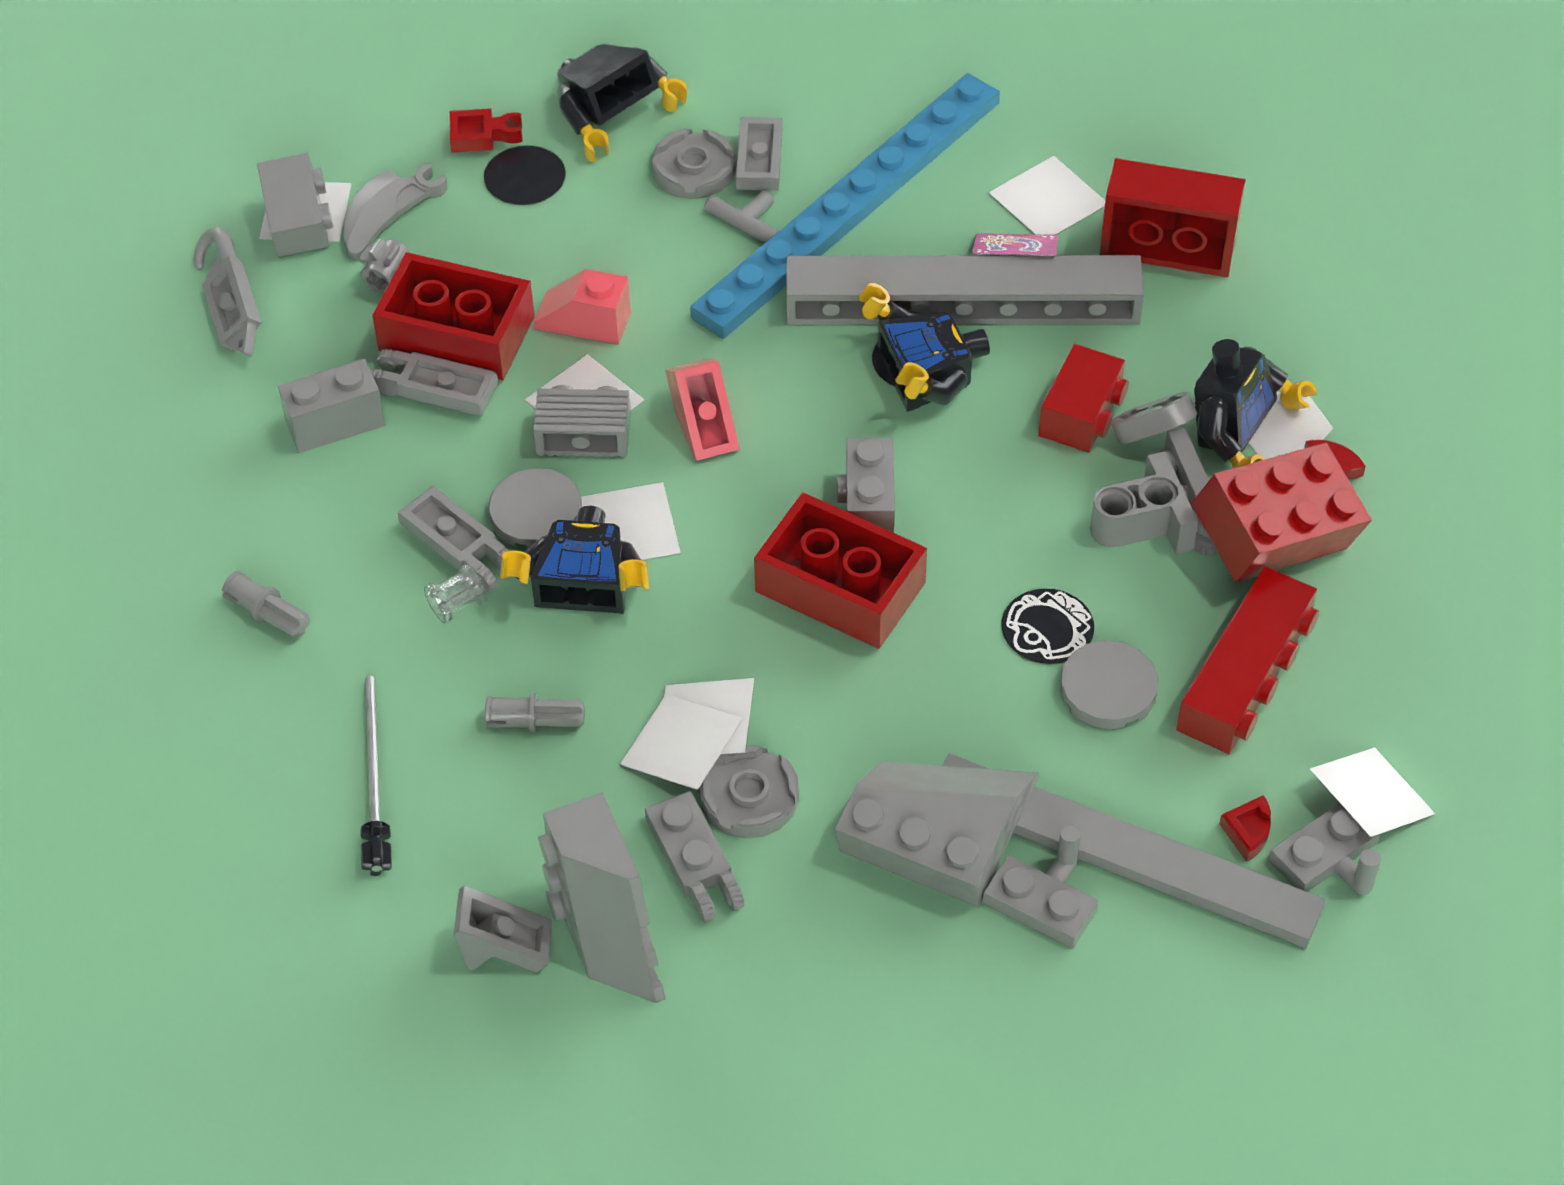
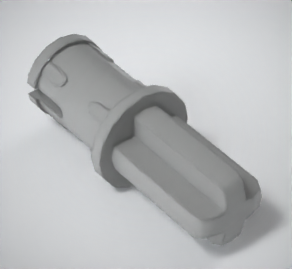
M240 571L233 572L224 582L222 587L224 593L222 596L248 610L251 613L252 619L258 623L267 621L290 636L301 637L305 633L306 627L310 624L309 615L281 599L280 592L274 587L266 588L261 586Z
M531 693L530 697L519 698L488 696L485 705V721L487 728L519 727L530 728V732H536L537 726L579 727L583 725L585 710L584 704L580 700H538L537 693Z

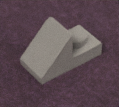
M467 886L459 889L454 937L470 970H475L492 956L536 973L548 965L552 919Z

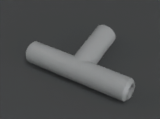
M761 191L742 210L715 196L709 197L705 202V210L764 243L779 232L758 220L774 203V198L768 191Z

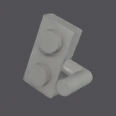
M1339 803L1272 848L1269 861L1294 887L1306 892L1336 872L1356 893L1366 895L1373 889L1381 861L1380 854L1370 849L1378 844L1380 834L1370 837ZM1357 857H1359L1358 865L1353 861Z
M1066 825L1061 829L1058 855L1047 874L1008 855L984 891L983 903L1073 949L1097 912L1099 901L1065 884L1077 865L1081 837L1080 829L1074 825Z

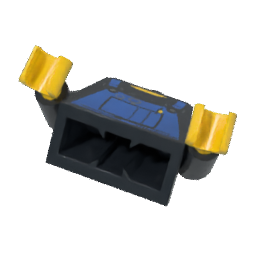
M600 44L576 59H567L558 70L557 76L561 84L557 91L560 109L575 133L583 135L584 155L590 162H596L594 146L602 147L605 153L609 155L608 135L601 129H593L594 124L602 125L658 88L663 91L661 105L666 111L675 112L678 100L683 104L686 103L687 85L685 82L675 78L668 80L666 78L668 73L648 54L647 50L638 47L629 48Z
M876 283L868 284L859 295V300L865 303L862 307L864 317L872 320L878 316L880 320L878 321V352L907 412L931 402L939 405L949 404L971 383L972 359L990 354L989 340L983 329L961 334L952 315L947 312L927 314L906 310L889 301L890 296L888 292Z
M1232 339L1220 340L1213 345V358L1197 380L1194 388L1195 408L1197 411V437L1200 447L1214 450L1224 462L1230 461L1232 463L1231 469L1265 460L1259 454L1244 457L1242 452L1277 401L1276 392L1278 390L1281 392V402L1288 410L1309 408L1310 405L1302 399V396L1316 395L1317 390L1310 381L1296 383L1288 381V374L1255 348L1248 346L1241 348Z
M597 506L581 507L578 511L577 521L557 520L553 522L548 535L541 536L525 552L507 551L502 554L500 579L505 580L507 577H515L519 579L520 583L528 584L529 577H531L534 607L624 614V591H626V588L641 586L643 590L649 589L647 562L641 560L631 543L621 540L620 527L618 525L605 523L606 514Z

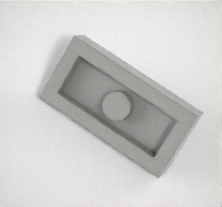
M741 117L736 189L779 191L783 118Z

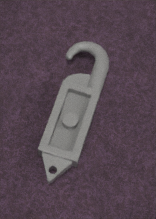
M213 227L203 233L197 242L194 253L195 267L198 270L203 269L205 253L209 246L215 243L218 257L212 263L207 273L203 288L221 346L233 351L237 350L242 354L252 357L256 329L262 323L243 261L237 258L231 236L224 228Z

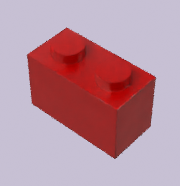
M1074 343L1041 406L1038 436L1090 453L1097 437L1105 438L1113 417V412H1111L1113 406H1121L1125 399L1129 380L1123 379L1125 360Z

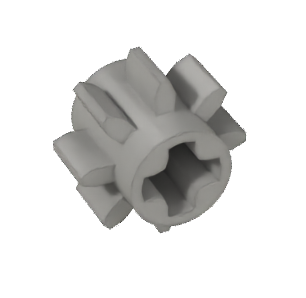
M378 239L374 246L369 244L358 259L365 265L361 274L366 285L378 293H384L405 253H411L409 249L402 243L391 239L385 242L382 239Z

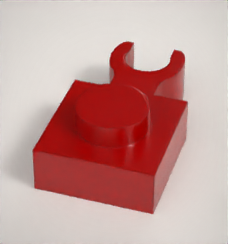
M492 108L450 111L451 153L494 150L493 141H503L508 144H517L523 141L520 113L510 112L500 117H492Z

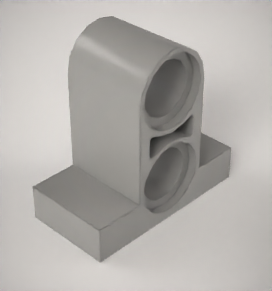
M1165 451L1147 455L1144 477L1108 485L1101 488L1095 494L1090 531L1096 542L1108 547H1118L1167 535L1175 554L1194 550L1198 520Z

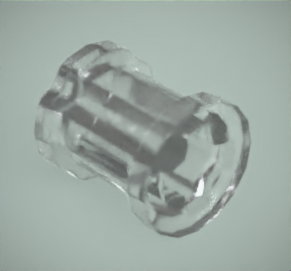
M467 564L458 569V574L438 585L429 583L424 587V593L432 611L444 624L452 620V614L474 602L481 605L487 601V595L480 578L473 568Z

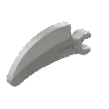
M426 163L418 167L415 176L409 178H400L390 170H386L371 179L355 195L345 215L343 232L348 256L358 260L369 244L372 245L377 237L401 215L425 199L437 198L445 194L447 178L443 175L435 181H428L433 177L432 165Z

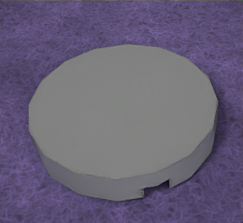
M692 129L679 130L667 135L656 145L652 159L653 177L661 189L674 196L689 199L709 197L721 192L732 182L736 172L734 148L725 137L714 131L703 129L702 134L692 133Z
M530 468L515 472L498 484L491 494L489 514L495 533L505 543L515 547V543L527 545V549H529L541 536L548 535L553 522L557 520L577 521L578 511L582 507V500L577 485L565 474L552 469Z
M1103 640L1085 644L1071 653L1062 669L1060 693L1063 701L1065 698L1066 703L1070 706V712L1078 720L1096 728L1115 730L1126 727L1128 722H1133L1137 718V722H1139L1148 715L1156 702L1158 676L1153 663L1140 650L1123 642Z
M756 745L746 746L745 753L721 754L700 786L701 806L710 823L724 833L741 838L763 837L781 829L793 817L799 802L798 776L790 762L780 754L778 758L776 755L768 753L767 748Z

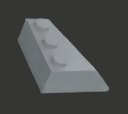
M880 762L856 785L835 828L840 852L979 907L984 891L993 878L1038 780L1039 773Z
M603 793L543 813L545 834L539 836L538 841L546 862L542 864V869L550 890L546 892L547 901L555 921L564 918L588 977L655 1003L665 1000L663 985L653 968L658 965V961L646 927L650 923L640 876Z

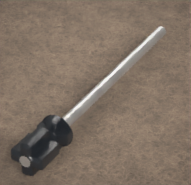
M369 675L365 678L370 822L362 825L360 829L361 839L368 840L361 844L362 870H370L372 876L381 875V870H391L392 868L391 843L383 841L390 839L391 829L387 823L380 821L375 677Z

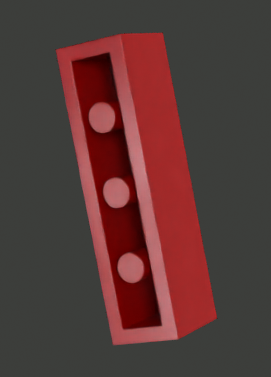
M1263 567L1181 701L1176 731L1229 755L1239 738L1245 741L1248 740L1258 719V714L1255 713L1260 703L1266 706L1270 703L1279 683V679L1276 678L1280 669L1286 671L1290 669L1299 650V644L1296 643L1301 634L1308 637L1316 624L1319 610L1314 609L1313 606L1317 588L1269 567Z

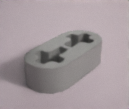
M1180 392L1130 409L1115 417L1111 421V425L1119 443L1127 444L1179 427L1192 420L1197 415V411L1189 393Z

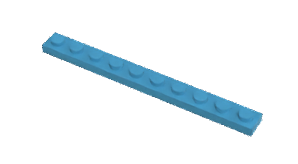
M966 73L690 306L691 319L722 339H725L787 286V256H822L999 104L1000 91L975 76Z

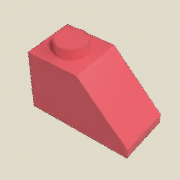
M584 269L546 291L533 323L534 329L619 345L631 314L628 277Z
M705 359L665 369L675 413L694 460L697 461L739 450V443L719 360Z

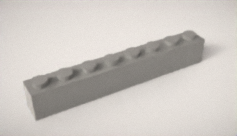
M1140 255L787 256V325H878V321H880L878 316L872 320L864 317L862 307L865 303L859 300V295L870 283L881 285L890 296L889 301L906 310L927 314L947 312L952 315L956 325H1140L1144 290Z

